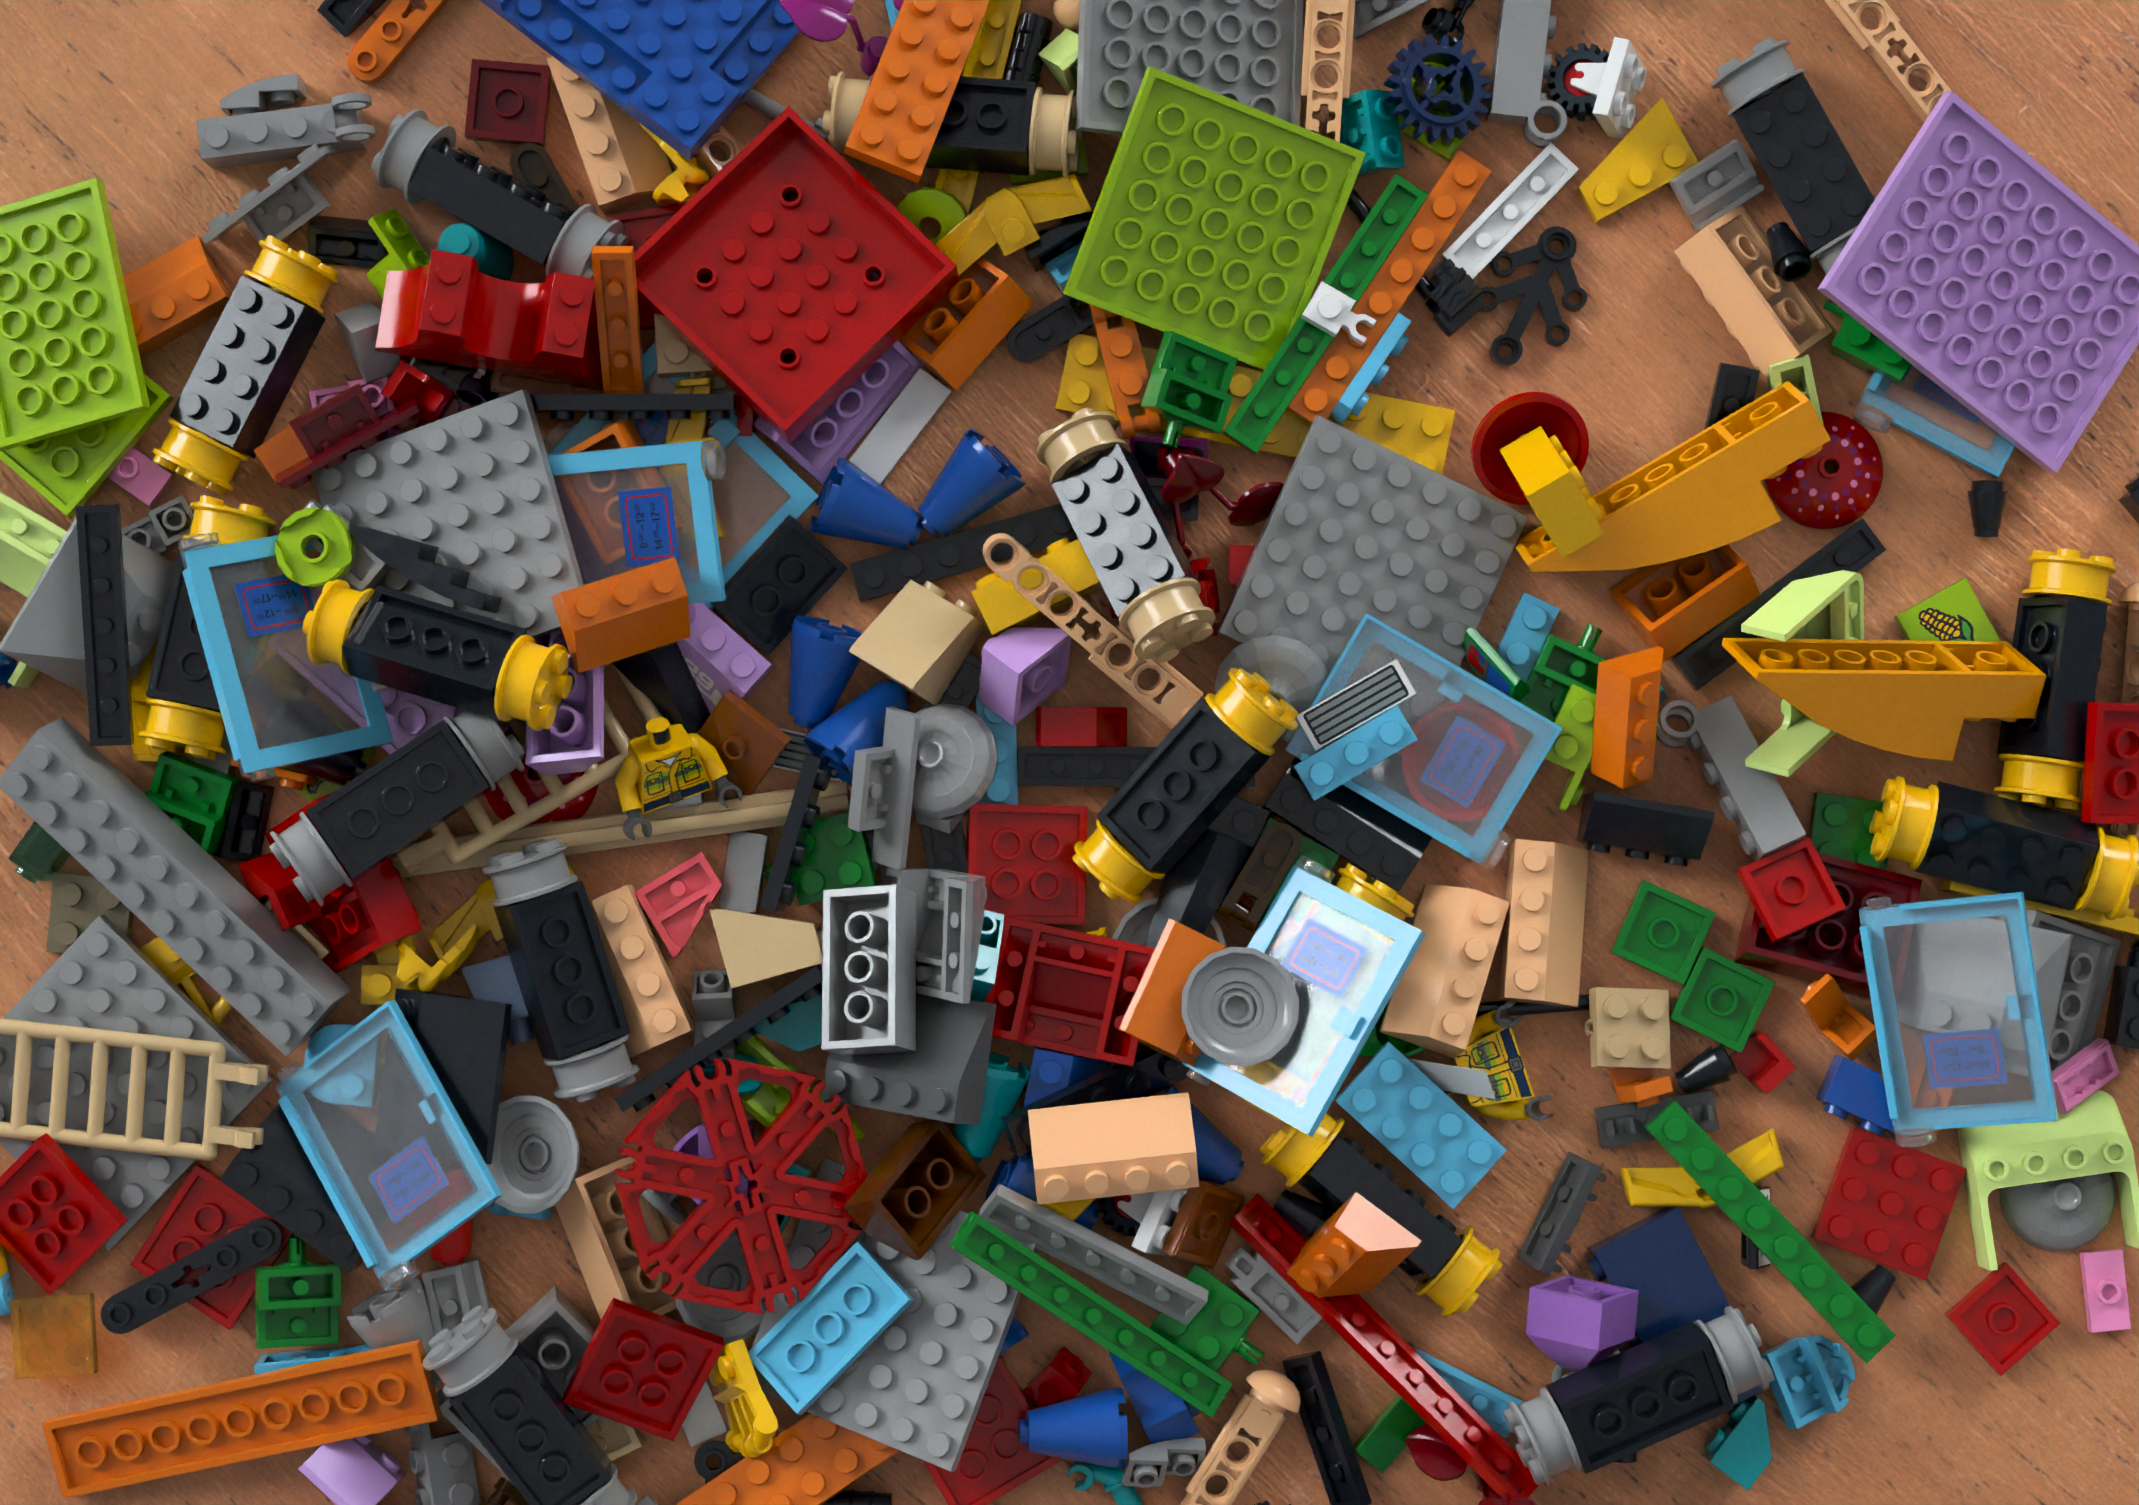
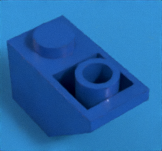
M1834 1055L1816 1096V1099L1826 1103L1824 1111L1846 1120L1848 1114L1862 1119L1860 1127L1880 1136L1883 1135L1885 1130L1897 1134L1899 1129L1896 1130L1894 1119H1890L1885 1086L1880 1073L1847 1058Z

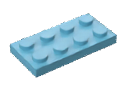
M1388 1041L1334 1099L1452 1209L1461 1202L1507 1151Z
M857 1241L817 1282L803 1300H799L748 1354L752 1364L795 1413L802 1415L906 1310L914 1299L862 1242Z

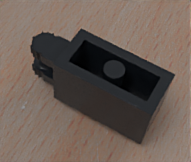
M2134 940V943H2131V951L2128 954L2127 966L2115 965L2103 1039L2108 1040L2111 1045L2139 1049V940Z

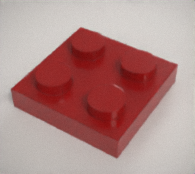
M1810 837L1743 866L1736 871L1772 943L1836 915L1847 908Z
M2002 1262L1998 1266V1270H1993L1945 1313V1316L2000 1376L2061 1324L2008 1263Z

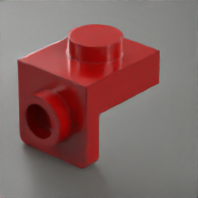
M1062 1347L1052 1361L1028 1383L1022 1392L1038 1407L1069 1400L1080 1392L1092 1372L1078 1356L1071 1353L1066 1347Z

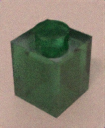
M34 821L8 859L18 865L15 871L30 882L36 883L38 880L53 881V873L60 871L71 854Z

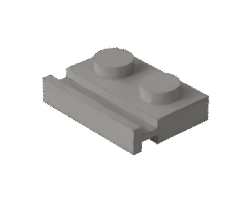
M1732 140L1668 181L1685 214L1689 216L1693 229L1697 231L1702 230L1710 223L1765 190L1763 184H1760L1757 179V173L1739 140Z
M481 1259L422 1273L435 1335L444 1329L451 1331L462 1323L461 1320L464 1315L476 1306L481 1305L484 1310L491 1308Z

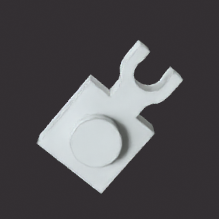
M1321 281L1301 316V319L1334 338L1340 328L1347 331L1350 339L1361 346L1365 342L1366 337L1356 331V325L1364 323L1372 328L1377 321L1366 314L1358 315L1351 312L1350 310L1356 300Z

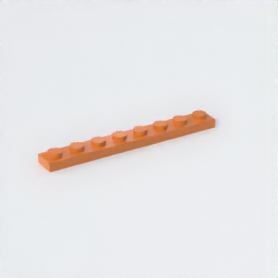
M1458 150L1351 311L1358 315L1366 314L1377 320L1372 328L1364 323L1356 325V331L1366 337L1365 342L1361 346L1350 339L1347 331L1340 328L1287 408L1289 412L1309 425L1312 424L1317 415L1325 419L1329 418L1334 407L1382 338L1492 170L1461 150Z

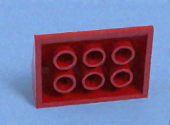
M330 794L315 799L266 832L265 835L269 844L271 845L275 842L270 832L274 831L280 834L301 820L299 813L302 811L309 819L305 811ZM390 858L354 882L341 865L353 886L349 887L343 884L323 898L324 905L320 907L323 915L306 922L332 949L322 961L336 974L422 930L418 912L410 903L402 885V877Z

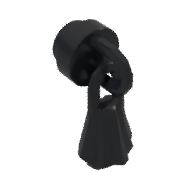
M1455 0L1452 12L1443 7L1438 9L1431 8L1422 21V27L1425 29L1426 35L1431 34L1434 40L1438 41L1445 34L1448 36L1449 45H1454L1457 41L1462 40L1465 32L1461 21L1475 0ZM1460 11V13H1459V15H1458V17H1457V19H1456L1455 16H1456L1457 12ZM1456 29L1458 31L1456 37H1451L1447 34L1448 32H1453Z

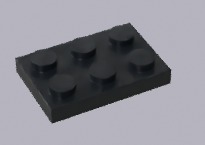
M788 515L724 585L726 600L710 603L769 656L790 633L794 618L798 615L805 616L848 568L791 515Z

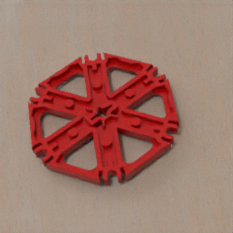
M727 1057L725 1059L728 1063L729 1072L726 1074L725 1064L717 1058L713 1060L716 1068L713 1077L705 1078L702 1067L699 1065L694 1066L693 1075L698 1082L694 1085L691 1079V1072L686 1070L623 1140L625 1143L637 1144L639 1148L637 1151L631 1147L620 1148L619 1153L633 1158V1166L628 1170L616 1169L615 1174L622 1179H631V1182L619 1183L615 1180L614 1182L641 1270L645 1272L651 1263L657 1261V1263L649 1267L646 1276L653 1281L660 1272H667L669 1276L668 1281L661 1288L665 1293L669 1294L677 1288L670 1295L672 1298L764 1315L760 1308V1298H762L765 1309L773 1313L775 1312L773 1298L779 1293L784 1295V1299L789 1306L795 1305V1296L790 1290L794 1286L797 1292V1299L802 1301L863 1231L861 1228L847 1226L849 1221L855 1224L858 1223L843 1206L868 1176L846 1103L843 1101L840 1103L841 1097L835 1093L824 1102L819 1098L820 1091L826 1086L824 1081L819 1079L810 1086L817 1076ZM752 1079L785 1086L790 1092L788 1105L753 1142L737 1089L739 1084L744 1080ZM691 1100L697 1104L713 1158L663 1149L655 1144L654 1133L656 1129L681 1102ZM840 1103L839 1107L831 1113L830 1110L836 1108ZM824 1128H830L834 1131L845 1165V1173L840 1180L831 1182L785 1173ZM738 1166L746 1179L749 1181L754 1180V1185L750 1186L748 1190L750 1205L743 1193L734 1191V1187L740 1184L739 1177L741 1176ZM725 1169L728 1170L730 1179H727ZM651 1189L703 1199L668 1240L663 1243L651 1241L639 1205L640 1195L645 1190ZM736 1201H737L738 1207H739L738 1210L736 1209V1206H735V1202H736ZM775 1213L827 1223L831 1229L830 1238L805 1267L801 1269L791 1268ZM735 1230L749 1275L747 1286L740 1291H733L699 1284L695 1274Z

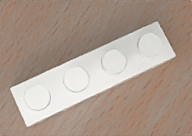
M1550 143L1442 254L1441 258L1444 261L1451 259L1455 263V267L1459 269L1463 267L1467 274L1474 279L1579 169L1559 149Z

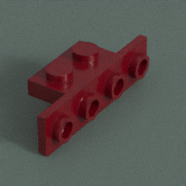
M358 383L289 422L309 457L275 475L278 485L281 489L290 486L291 489H296L312 479L310 473L323 466L328 470L344 462L347 459L345 454L359 446L361 450L373 446L382 439L380 434L393 426L395 430H399L413 423L416 420L414 414L421 411L419 405L414 398H411L378 417Z

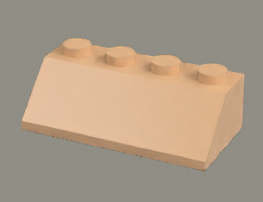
M553 56L546 58L596 200L603 213L607 215L652 199V194L656 187L673 173L666 153L640 125L641 123Z
M1742 205L1707 225L1674 251L1680 259V264L1684 271L1693 277L1703 291L1705 300L1717 310L1725 321L1729 333L1738 339L1748 353L1752 365L1756 369H1760L1765 378H1768L1769 365L1796 358L1833 331L1797 281L1787 282L1775 274L1768 240Z
M1515 839L1509 844L1505 900L1509 901L1510 904L1503 927L1498 1001L1513 999L1521 1003L1578 1007L1588 850L1556 842Z
M1425 884L1412 926L1423 931L1426 935L1388 1001L1379 1032L1451 1058H1455L1464 1052L1468 1045L1510 902L1472 888Z
M625 885L589 902L630 1028V1033H628L629 1039L624 1042L629 1058L695 1030L693 1019L648 917L634 894L636 890L633 885Z
M1189 1092L1028 1110L1038 1205L1199 1187L1197 1153Z
M626 1156L575 1177L570 1190L555 1205L601 1320L612 1298L660 1315H664L677 1308L676 1299L670 1296L675 1290L667 1294L661 1289L668 1281V1273L660 1272L653 1281L646 1276L649 1267L657 1263V1261L651 1263L645 1272L641 1270L614 1180L619 1183H630V1180L622 1179L615 1174V1170H627L630 1166H633V1158L631 1156ZM640 1195L639 1205L649 1238L655 1243L665 1242L669 1238L658 1210Z

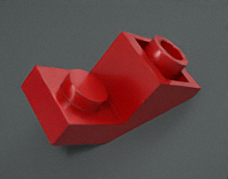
M1036 707V746L1127 747V707Z
M273 852L238 865L248 891L257 900L269 897L282 931L323 915L316 899L314 898L307 902L292 881L299 876L293 866L290 865L284 869Z

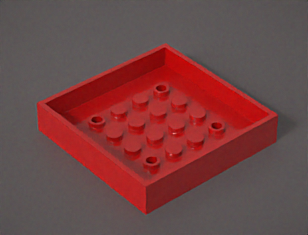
M789 106L634 252L638 298L788 444H791L959 282L957 265ZM793 192L798 195L797 199L793 202L784 200L785 195ZM871 272L881 274L880 279L875 282L869 281L867 276ZM709 273L713 276L708 283L699 282L702 274ZM792 353L796 356V359L790 364L783 363L782 358L785 354Z

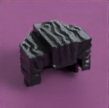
M1448 259L1433 271L1435 275L1429 281L1434 285L1435 289L1429 294L1431 298L1424 305L1433 313V320L1439 328L1450 337L1483 308L1485 303L1482 299L1485 295L1482 293L1483 290L1478 287L1477 283H1474V280L1463 267L1460 269L1455 267V263Z

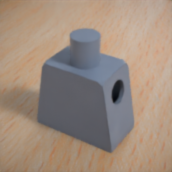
M509 955L461 968L474 998L512 1004L508 1032L512 1045L535 1039Z

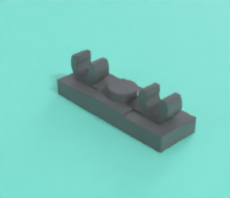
M1713 1090L1660 1097V1103L1638 1108L1637 1102L1594 1108L1600 1147L1606 1148L1655 1140L1644 1126L1672 1100H1675L1704 1132L1719 1130Z
M1568 1152L1517 1259L1547 1275H1550L1551 1271L1557 1273L1562 1271L1563 1268L1555 1264L1561 1251L1570 1254L1572 1250L1565 1242L1569 1239L1579 1221V1217L1586 1205L1584 1204L1586 1199L1589 1201H1596L1597 1196L1590 1192L1596 1179L1601 1182H1605L1607 1179L1604 1174L1600 1173L1601 1167Z

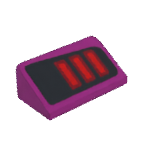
M1135 436L1130 438L1129 447L1131 453L1136 457L1147 478L1167 479L1161 463L1168 455L1179 450H1187L1190 455L1208 458L1209 439L1180 438L1178 449L1162 445L1164 437Z

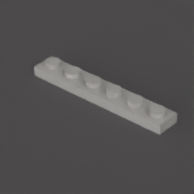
M1001 1184L995 1188L980 1208L979 1216L1001 1231L1026 1244H1036V1249L1186 1325L1191 1322L1207 1303L1209 1290L1040 1204L1038 1205L1037 1202Z

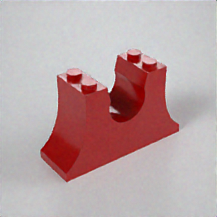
M434 249L431 251L430 261L425 266L412 270L387 272L375 351L603 391L596 303L593 296L595 279L553 272L546 276L544 283L512 282L479 272V264L472 256Z

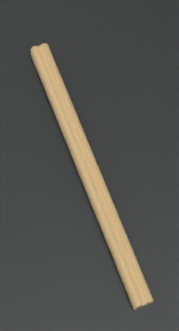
M847 781L828 784L825 791L820 790L816 806L820 807L818 820L849 812L850 797ZM796 788L743 795L742 801L737 796L723 798L728 808L724 807L717 799L702 801L700 805L658 810L646 814L639 813L640 818L646 819L651 823L652 834L649 838L643 835L642 826L639 822L633 828L635 840L629 839L623 832V824L628 819V816L623 812L527 825L461 864H451L445 854H442L412 875L405 869L397 854L428 839L415 840L391 856L390 859L401 877L407 878L488 866L486 858L509 851V854L517 851L524 852L523 845L540 839L547 841L559 838L560 842H567L568 847L563 850L564 855L567 856L785 826ZM479 832L453 835L458 846L479 835Z

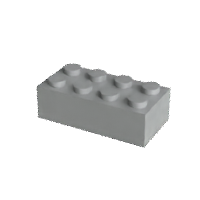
M896 884L823 890L822 1050L840 1055L916 1051L915 891Z

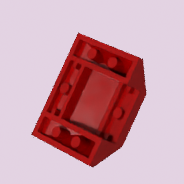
M1004 916L995 984L985 999L986 1003L997 1004L992 1037L1098 1061L1134 1067L1139 1041L1121 1031L1119 1027L1155 948Z

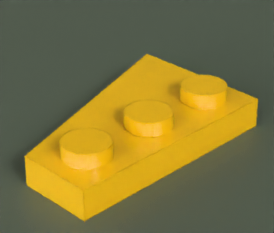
M1663 97L1577 188V192L1595 224L1669 184V180L1698 163L1696 156Z

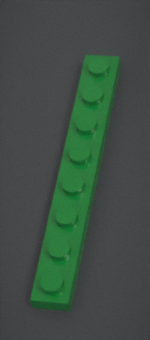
M1396 173L1323 281L1356 300L1352 309L1428 196V194ZM1300 316L1222 434L1256 455L1334 337L1301 319Z
M1675 1100L1667 1104L1644 1126L1651 1136L1862 1361L1868 1363L1896 1336Z
M970 1211L949 1245L975 1264L1211 1418L1233 1384L974 1212Z

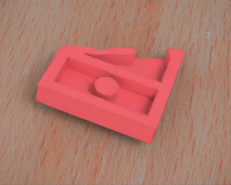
M700 852L635 891L634 894L674 958L681 953L722 889L723 884L704 852Z

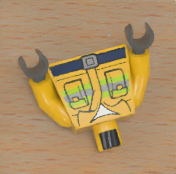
M663 717L650 719L646 723L647 734L630 741L628 744V757L623 760L615 779L622 812H627L628 819L623 824V832L632 840H635L633 828L639 822L645 837L649 838L652 834L651 823L646 819L640 818L638 809H640L642 814L652 812L699 793L713 789L711 782L714 781L718 786L716 798L724 807L728 808L723 799V795L727 790L734 789L740 801H742L743 797L742 791L735 784L728 782L725 776L728 774V771L716 748L696 733L687 734L682 724L670 726L669 721Z
M1513 999L1508 1000L1497 1010H1492L1475 1018L1466 1050L1455 1058H1451L1453 1066L1483 1070L1487 1073L1495 1099L1463 1094L1469 1107H1475L1481 1115L1505 1121L1530 1118L1535 1121H1542L1553 1117L1554 1113H1542L1539 1104L1552 1098L1549 1095H1542L1529 1100V1098L1535 1096L1511 1028L1519 1023L1524 1016L1521 1015L1518 1018L1510 1017L1507 1013V1008H1510L1517 1002ZM1443 1091L1448 1096L1457 1094L1453 1092Z

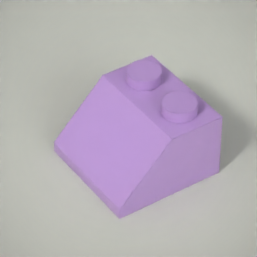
M1010 627L998 637L990 638L985 643L981 652L982 664L979 676L978 701L1014 726L1066 685L1072 637L1061 628Z
M371 1435L323 1444L298 1469L336 1505H379L405 1477V1474L400 1470L402 1467L400 1461L390 1452L384 1451L382 1453L371 1443L373 1440Z

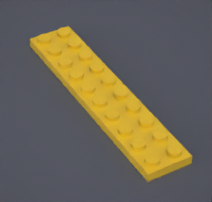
M1078 334L1069 340L1055 410L1074 414L1083 408H1092L1093 412L1105 411L1111 413L1115 417L1116 422L1119 423L1098 339L1094 336ZM1141 346L1150 378L1158 349ZM1235 366L1227 394L1232 395L1233 398L1221 434L1204 433L1192 427H1184L1181 436L1207 438L1212 443L1244 449L1222 433L1263 371ZM1364 392L1370 398L1358 416L1350 413L1343 424L1330 416L1327 419L1441 475L1443 474L1455 410ZM1140 405L1128 407L1131 417L1145 414L1143 407ZM1286 408L1258 452L1296 459L1311 425L1289 412ZM1159 414L1162 430L1158 432L1165 433L1169 422Z

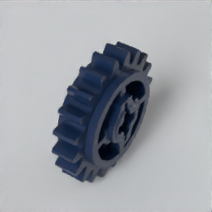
M1428 34L1422 40V43L1417 39L1412 40L1407 45L1408 50L1402 48L1395 55L1398 61H1393L1387 67V70L1393 75L1389 76L1383 82V85L1392 88L1393 91L1384 100L1397 104V107L1391 111L1390 116L1403 115L1404 120L1400 125V129L1404 130L1413 125V139L1415 140L1424 132L1427 133V141L1431 145L1439 136H1441L1445 145L1454 139V135L1459 140L1463 139L1469 134L1468 129L1473 131L1481 124L1478 118L1484 117L1489 111L1483 103L1489 101L1493 94L1482 90V88L1492 80L1490 77L1479 76V72L1486 66L1485 62L1473 64L1472 59L1475 56L1476 50L1472 49L1463 54L1461 52L1463 41L1459 40L1450 47L1448 36L1445 34L1437 43H1435L1431 34ZM1425 63H1439L1446 66V68L1435 67L1433 65L1427 66ZM1412 77L1415 79V82L1413 84L1416 87V98L1412 90ZM1444 81L1445 84L1442 86L1440 93L1432 98L1431 94L1435 91L1434 88ZM1460 82L1464 91V102L1462 100L1463 94L1461 93ZM1429 111H1441L1442 113L1448 111L1452 116L1440 117L1429 113Z

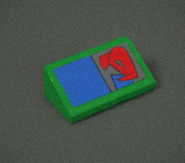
M1469 627L1465 632L1462 646L1465 652L1464 661L1482 681L1520 702L1530 692L1529 685L1474 627Z

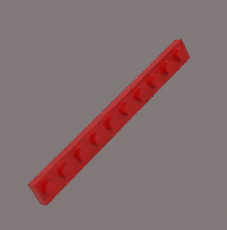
M1257 1193L1228 1224L1500 1497L1505 1493L1509 1499L1513 1497L1528 1499L1540 1484L1537 1485L1529 1468L1524 1467L1518 1453L1359 1294L1317 1297L1312 1292L1302 1289L1296 1280L1286 1274L1306 1241Z

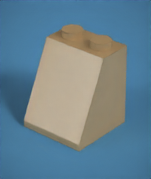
M910 580L854 642L849 652L874 670L931 704L937 705L982 633L985 625L975 618L978 611L960 599L957 600L955 605L943 599L946 592L927 580L923 586Z
M730 909L710 911L731 988L822 963L823 930H821L819 923Z

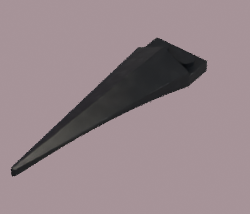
M1236 796L1169 872L1165 873L1145 946L1156 948L1169 919L1177 921L1201 934L1205 932L1253 851L1270 813L1269 810Z

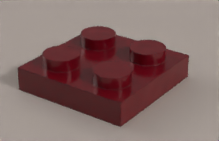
M472 59L465 138L467 140L511 144L529 142L545 147L552 78L550 67L547 65Z

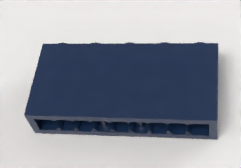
M1677 1206L1665 1207L1588 1248L1593 1258L1587 1260L1598 1282L1604 1279L1607 1284L1639 1290L1635 1338L1629 1341L1632 1347L1698 1319L1703 1323H1707L1724 1315V1308L1730 1306ZM1757 1386L1737 1395L1738 1401L1732 1404V1406L1762 1390Z

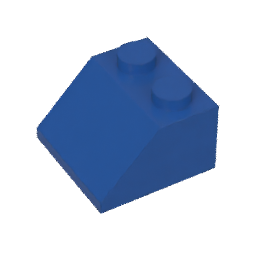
M1035 1047L1023 1107L1111 1067L1112 1063Z

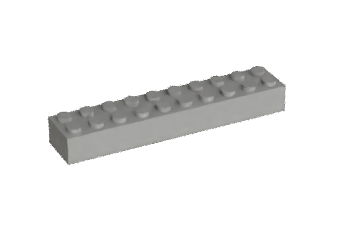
M63 717L37 729L1 775V790L285 1056H288L308 1041L352 990L347 983L289 929L282 931L278 919L153 803L94 746H90V742Z

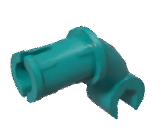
M1079 1461L1071 1463L1067 1476L1076 1471H1081L1087 1475L1085 1479L1075 1483L1074 1490L1084 1491L1091 1487L1093 1482H1101L1105 1484V1491L1111 1492L1117 1505H1144L1134 1486H1123V1470Z

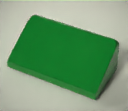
M1397 1394L1356 1441L1353 1448L1383 1474L1405 1449L1407 1435L1427 1422Z

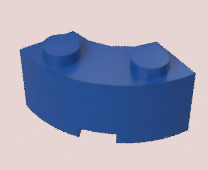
M1109 1351L1119 1378L1127 1391L1151 1444L1188 1438L1199 1433L1193 1419L1194 1416L1199 1414L1198 1409Z

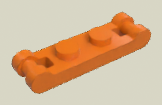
M1089 304L1123 439L1135 437V432L1149 429L1150 433L1162 430L1158 413L1143 408L1145 414L1131 417L1128 407L1141 404L1149 381L1135 321L1120 316L1122 326L1108 329L1106 318L1118 316V314Z

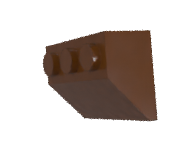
M929 1119L913 1123L906 1129L843 1207L868 1236L914 1260H920L987 1175L941 1121Z

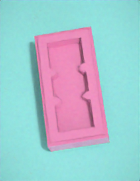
M135 447L128 452L108 476V478L149 507L155 505L175 477V475L152 461L151 458Z
M2097 1038L2051 1072L2057 1112L2066 1114L2120 1074L2108 1040Z
M2116 1248L2079 1252L2088 1331L2095 1333L2131 1329L2123 1250Z

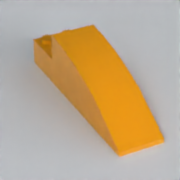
M1786 381L1594 494L1593 498L1604 515V518L1600 519L1598 523L1605 535L1563 559L1543 526L1518 539L1514 547L1531 572L1627 570L1666 563L1716 549L1746 538L1782 521L1760 481L1765 478L1773 479L1786 471L1787 465L1799 458L1805 459L1817 454L1822 449V445L1831 439L1810 400L1789 381Z
M1723 638L1722 646L1757 681L1817 724L1849 739L1885 751L1926 759L1953 761L1964 719L1979 722L1982 718H1997L2006 722H2015L2017 718H2035L2046 678L2045 673L2007 641L1788 639L1784 642L1770 638Z

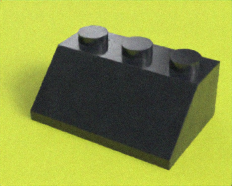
M1598 792L1584 794L1577 841L1586 842V850L1609 854L1610 847L1626 849L1625 857L1649 860V854L1651 853L1665 856L1664 863L1688 867V860H1700L1715 812Z

